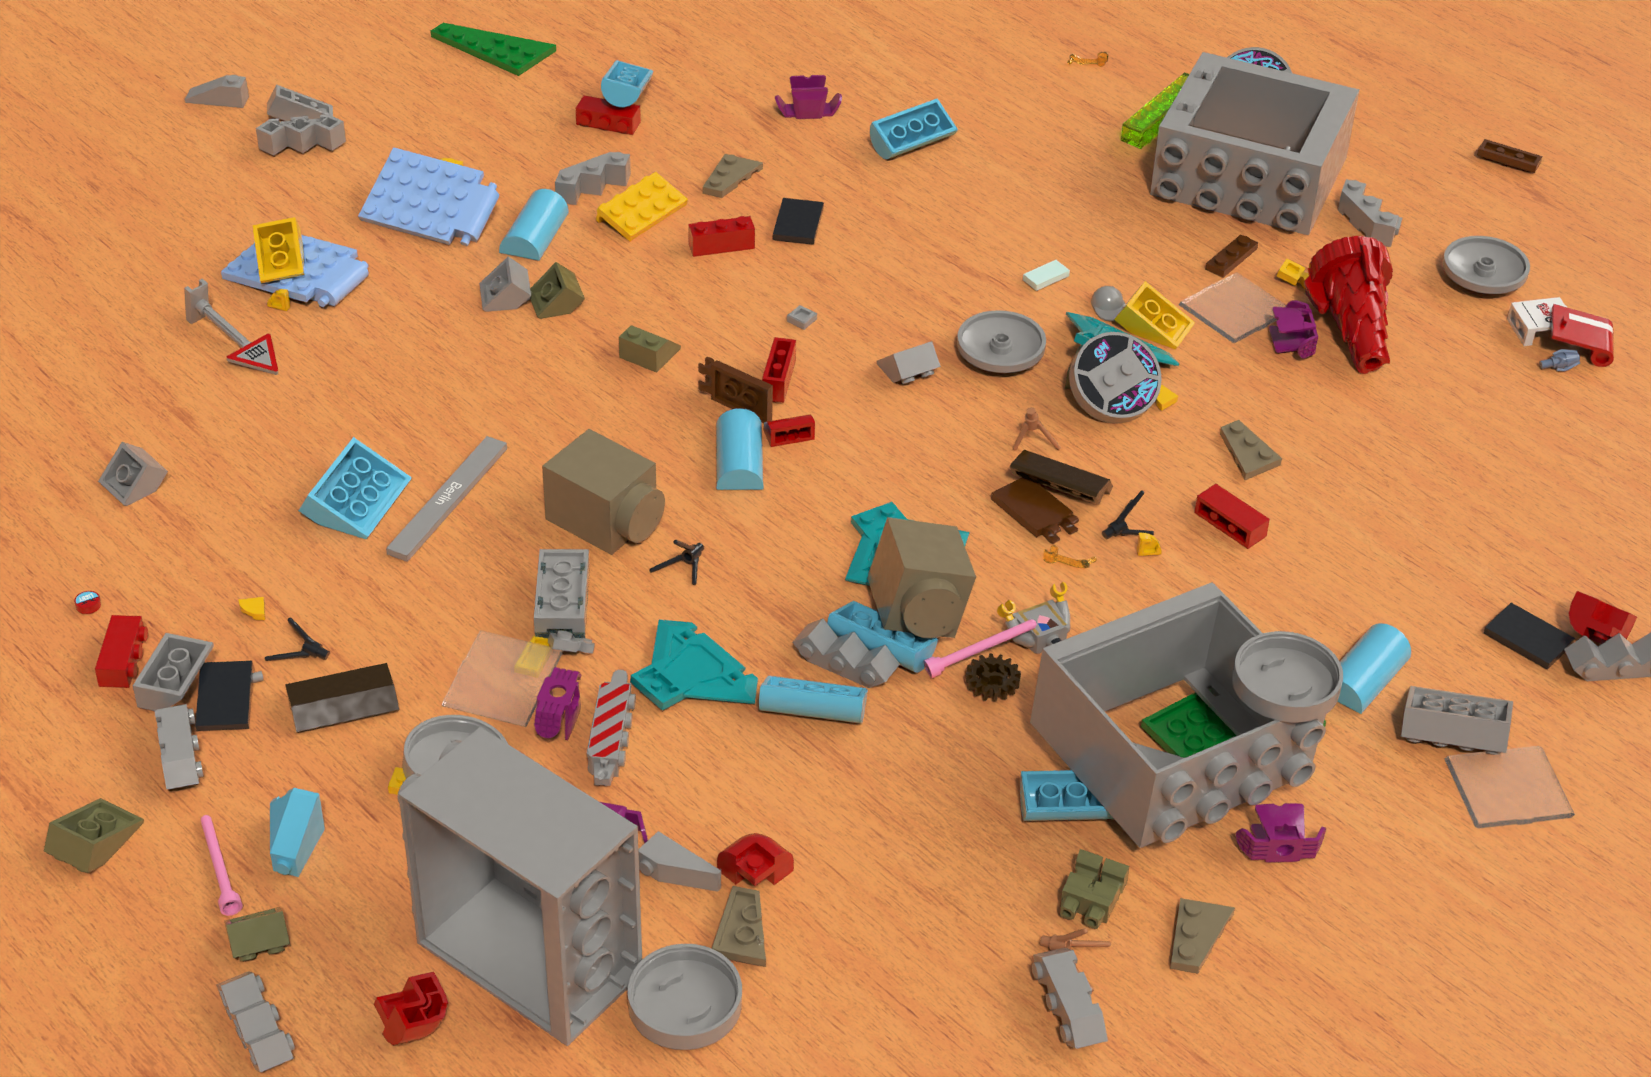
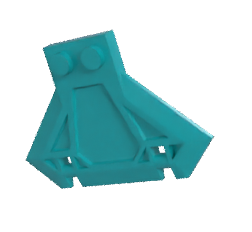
M1066 312L1068 318L1080 330L1079 333H1076L1074 342L1081 344V348L1088 340L1102 333L1121 332L1128 334L1093 317ZM1139 339L1150 348L1158 362L1179 366V362L1169 352Z
M893 502L851 516V524L862 538L846 575V581L870 586L867 577L887 517L910 520L902 514ZM959 530L964 546H966L970 532Z
M659 619L652 664L633 673L630 683L662 711L685 698L755 704L758 678L753 673L744 675L742 672L746 670V667L707 634H696L695 631L698 627L692 622Z

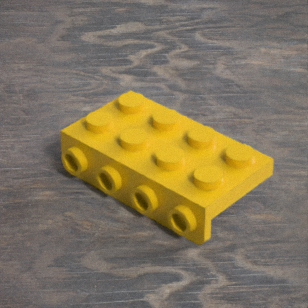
M654 172L650 176H645L639 183L629 186L623 193L616 194L607 203H602L597 208L596 221L601 223L605 220L630 242L686 206L688 199L657 172Z

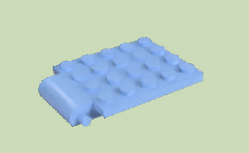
M393 147L358 217L361 221L450 245L454 236L462 238L460 243L468 246L470 241H478L500 195L496 191L497 185L490 182L488 186L480 184L484 177L483 171Z
M302 235L304 251V275L261 283L255 242L234 261L230 262L221 271L222 279L271 293L279 289H288L289 298L303 302L311 299L318 301L319 306L325 307L327 304L336 306L368 277L369 272L367 269L368 264L365 261L355 260L358 257L356 249Z

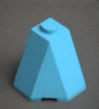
M292 788L287 791L285 796L281 798L278 796L270 802V856L273 871L299 877L325 830L319 793Z

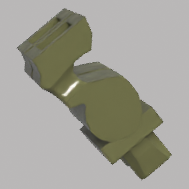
M1080 849L1076 860L1075 873L1070 872L1062 890L1060 916L1071 920L1074 919L1076 913L1085 916L1084 923L1094 929H1098L1102 922L1107 923L1116 902L1119 900L1120 894L1123 893L1127 884L1130 866L1106 858L1102 868V856Z

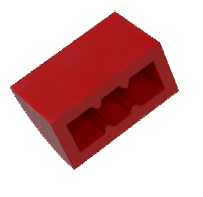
M811 414L767 421L764 422L763 431L770 447L815 440V420Z

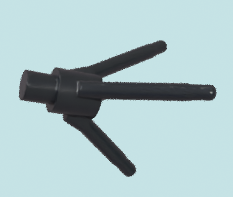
M1143 490L1134 499H1131L1119 517L1110 523L1107 529L1102 531L1105 539H1109L1112 536L1116 537L1119 534L1139 535V533L1154 535V531L1128 529L1125 522L1127 515L1144 495L1145 492Z
M674 540L673 543L685 549L682 554L650 568L649 571L653 573L680 560H684L686 563L692 564V584L696 585L698 562L704 550V545L702 543L688 545Z
M290 617L288 618V623L305 640L301 651L266 656L265 661L309 656L314 658L318 656L326 660L330 651L309 637Z

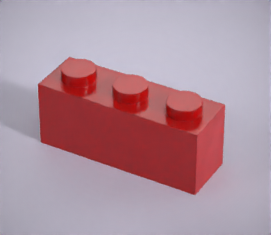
M583 95L575 108L576 125L633 135L641 123L640 105L632 104L627 107H617L610 104L606 99Z
M751 216L688 224V239L692 256L755 249V227Z
M774 337L762 381L773 385V402L784 403L796 362V340Z
M1215 483L1197 495L1194 513L1245 548L1249 549L1267 537L1270 519Z
M111 615L95 666L99 687L130 688L132 678H135L137 675V661L142 658L143 641L146 642L148 638V628L143 625L142 616Z

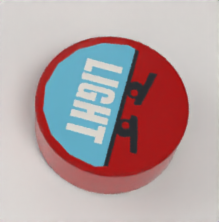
M95 591L81 592L74 600L76 610L82 614L94 613L101 607L100 596Z

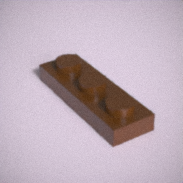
M1484 139L1477 152V156H1481L1484 159L1494 160L1506 166L1517 167L1526 172L1533 173L1538 169L1543 157Z
M1240 234L1206 263L1205 270L1224 278L1257 250L1258 242Z

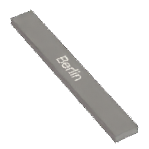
M486 436L386 548L387 555L408 562L507 450V443Z

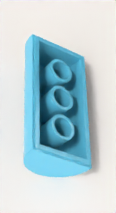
M616 60L601 81V91L604 98L610 104L617 107L632 105L649 83L653 70Z
M937 98L872 122L870 125V138L878 155L883 159H889L954 135L958 129Z
M539 189L533 192L502 240L499 253L539 261L569 213L568 205L564 198L549 189Z
M732 409L723 413L717 420V490H763L762 423L760 418L750 410Z
M852 601L835 610L828 617L827 624L837 637L855 632L868 650L886 645L900 663V666L916 673L925 668L923 661L932 657L938 642L937 638H922L909 632L884 630L879 612L856 601Z
M1383 623L1375 624L1367 630L1340 660L1343 669V682L1337 702L1360 714L1363 713L1411 657L1410 643L1401 631Z
M767 676L760 686L759 709L761 711L862 724L868 689Z
M1072 770L1021 771L1020 804L1023 821L1114 819Z

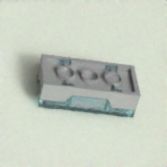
M540 549L534 608L535 637L548 639L549 633L557 634L558 631L570 632L573 634L572 636L579 639L586 637L590 576L589 549Z

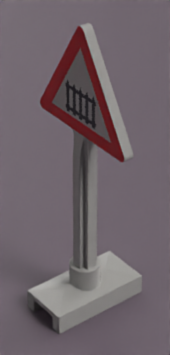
M200 279L199 286L193 290L188 286L184 288L186 320L193 324L207 317L241 347L227 356L228 362L275 375L278 374L271 334L268 333L253 342L248 341L212 309V306L209 304L208 283L204 279Z

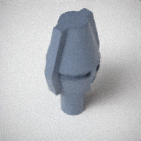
M1561 349L1552 353L1553 356L1549 359L1539 361L1541 369L1551 367L1552 369L1555 368L1556 371L1564 372L1580 364V356L1576 350Z

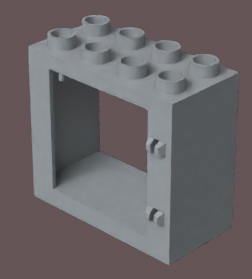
M1202 52L1159 126L1150 195L1309 235L1347 158L1360 89Z
M1213 582L1043 648L1030 720L1033 727L1139 848L1160 839L1164 843L1172 842L1179 838L1187 827L1201 821H1205L1208 824L1216 823L1231 808L1248 802L1250 805H1257L1264 801L1271 794L1272 790L1288 783L1292 787L1304 784L1315 771L1316 766L1313 763L1316 748L1326 732V728L1323 725L1326 715L1307 722L1277 721L1253 711L1238 697L1232 683V673L1237 652L1247 640L1262 634V632ZM1184 680L1234 732L1236 737L1157 770L1105 711Z
M479 727L462 742L455 740L449 743L442 751L438 762L422 775L415 773L409 776L403 782L398 792L397 799L400 803L403 827L402 838L405 843L408 866L407 876L410 882L412 913L414 914L417 943L561 1043L569 1046L628 989L630 976L637 964L642 960L638 826Z

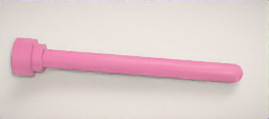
M1031 619L943 658L932 656L923 661L925 669L931 679L941 675L945 667L1036 628L1037 623Z
M204 815L201 817V825L221 891L220 898L218 899L220 912L226 916L235 915L242 909L241 898L231 888L212 819L210 816Z

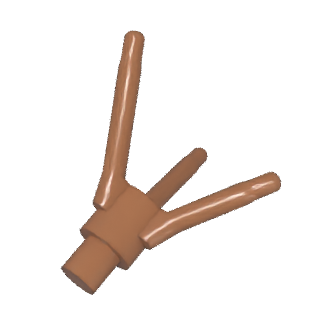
M1028 408L1025 414L1024 425L1015 441L1013 450H1017L1026 431L1040 429L1057 450L1061 449L1058 442L1042 425L1035 408Z
M1084 928L1066 935H1053L1052 937L1043 935L1040 945L1048 947L1052 951L1060 948L1071 949L1072 946L1110 947L1111 942L1071 940L1087 934L1088 930Z

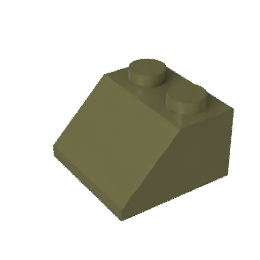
M557 262L530 288V299L536 315L540 319L571 314L585 300L575 273Z
M632 325L619 336V358L656 373L681 349L679 344Z
M280 907L224 920L233 958L239 957L240 961L256 958V953L267 950L268 954L284 951V945L290 944L283 911Z

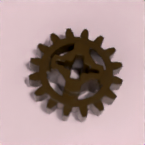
M989 653L988 658L979 655V661L972 659L971 665H967L965 682L968 683L969 690L975 689V696L983 694L984 700H987L989 696L993 697L994 701H997L998 696L1007 699V694L1014 695L1015 689H1019L1021 671H1018V665H1011V658L1003 660V655L1001 654L997 658H994L992 653Z

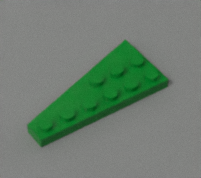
M444 22L431 30L432 38L517 76H520L556 52V44Z

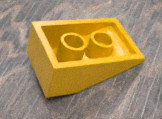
M295 217L252 225L261 283L304 275L302 235Z
M1146 281L1131 296L1114 319L1131 334L1172 349H1176L1195 324L1191 318Z

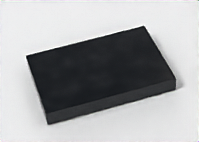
M783 198L773 231V240L814 245L824 209V202Z
M1512 602L1484 629V634L1547 670L1565 653L1564 649L1575 641L1574 637Z
M252 660L203 663L199 673L196 731L249 729L253 679Z

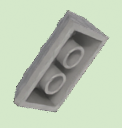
M165 633L133 684L137 707L155 711L156 709L171 707L182 700L214 647L213 642Z

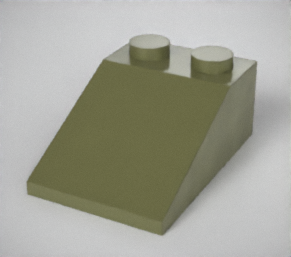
M99 798L50 822L44 852L54 856L59 861H64L76 867L81 872L89 873L105 865L140 828L144 819Z

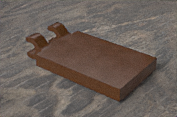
M711 357L705 358V365L702 363L698 364V372L705 375V382L699 381L698 389L711 394V400L731 409L750 410L760 418L763 424L764 422L772 421L773 385L718 360L714 362V359Z
M1020 478L991 493V500L1036 538L1043 535L1049 543L1054 544L1060 541V538L1056 535V533L1061 531L1059 526L1063 527L1070 535L1078 531L1074 524L1078 523L1079 519L1076 515H1073V511L1037 482Z

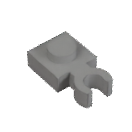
M558 631L557 634L549 633L548 643L552 649L571 652L581 651L584 653H593L595 643H592L591 639L575 638L572 636V633L567 631Z

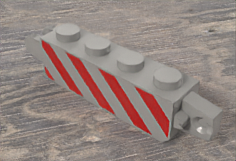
M615 670L612 674L611 682H604L599 686L587 749L588 772L594 775V785L610 786L613 777L619 776L620 766H625L626 751H623V747H628L629 732H626V730L632 727L633 715L630 713V709H635L636 694H631V683H627L628 675L624 670Z

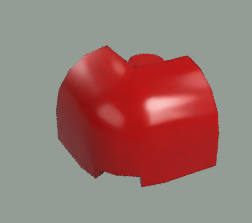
M1576 591L1569 609V620L1574 630L1600 644H1603L1618 633L1627 639L1637 619V616L1579 591Z
M752 833L742 836L721 851L717 857V868L721 870V874L735 885L744 878L754 886L765 878L773 885H776L794 871L793 854L772 838L763 834Z
M434 972L408 977L401 992L376 997L374 1006L385 1026L382 1035L392 1045L423 1039L432 1034L442 1023L448 1005L446 993Z

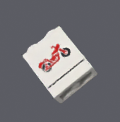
M1560 297L1511 303L1507 321L1523 346L1532 345L1535 332L1552 330L1553 304L1567 307Z

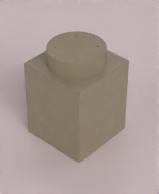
M591 429L586 430L542 465L546 520L610 555H613L629 540L638 543L648 538L661 520L665 508V496L662 491L656 488V463Z
M887 517L867 578L884 630L909 632L922 638H936L940 636L955 638L976 575L957 526Z

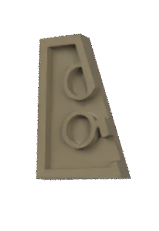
M724 154L703 185V194L723 198L737 188L739 182L750 179L753 172L761 171L763 169V162Z
M1240 420L1221 427L1220 435L1229 452L1233 453L1237 467L1241 468L1244 480H1248L1281 465L1282 458Z
M732 886L712 949L723 954L729 960L766 967L760 892Z
M1180 898L1170 969L1198 974L1210 955L1215 942L1224 932L1226 924L1233 917L1235 907Z

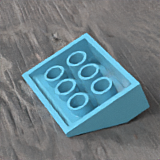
M353 437L308 494L298 511L318 525L367 539L412 477Z

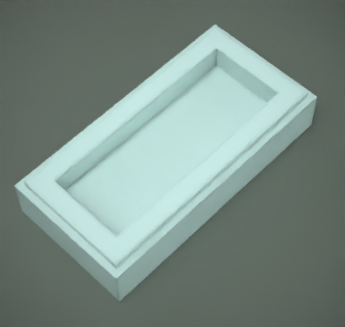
M1054 260L1023 274V281L1037 291L1069 277L1070 270L1059 261Z

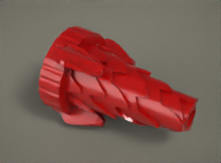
M1352 236L1334 240L1324 245L1322 249H1319L1313 255L1308 268L1309 277L1304 281V287L1306 288V296L1320 314L1326 313L1328 308H1330L1342 333L1344 342H1348L1355 367L1359 373L1368 374V372L1375 371L1384 364H1390L1385 340L1388 339L1386 329L1388 325L1386 316L1388 292L1386 286H1388L1390 279H1392L1393 268L1389 252L1381 241L1371 237Z

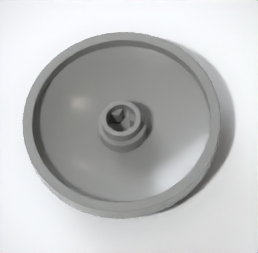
M1468 236L1455 240L1446 248L1443 257V268L1454 282L1467 289L1487 294H1502L1517 290L1525 284L1530 271V262L1518 247L1507 241L1488 236Z
M995 310L976 314L963 322L958 331L957 346L960 354L974 366L992 372L1010 373L1028 369L1041 360L1045 353L1046 335L1040 325L1027 316L1011 311Z

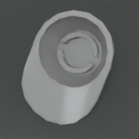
M1103 286L1097 289L1091 299V305L1096 315L1104 321H1115V317L1125 306L1122 293L1113 286Z

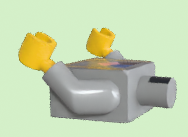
M1065 582L1060 584L1061 592L1056 590L1055 583L1050 588L1051 596L1057 599L1056 603L1052 599L1013 613L1015 611V604L1011 600L1005 602L1007 610L1003 604L998 606L997 614L1002 618H1006L1005 624L1008 629L1031 619L1037 623L1036 628L1012 638L1015 643L1029 648L1035 654H1040L1043 648L1067 639V633L1070 631V612L1067 600L1064 601L1063 597L1067 592Z

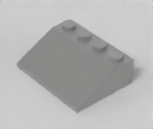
M1410 686L1405 705L1401 737H1406L1411 742L1432 741L1437 746L1457 745L1460 749L1472 751L1475 748L1483 749L1486 753L1499 755L1501 752L1507 753L1513 701Z

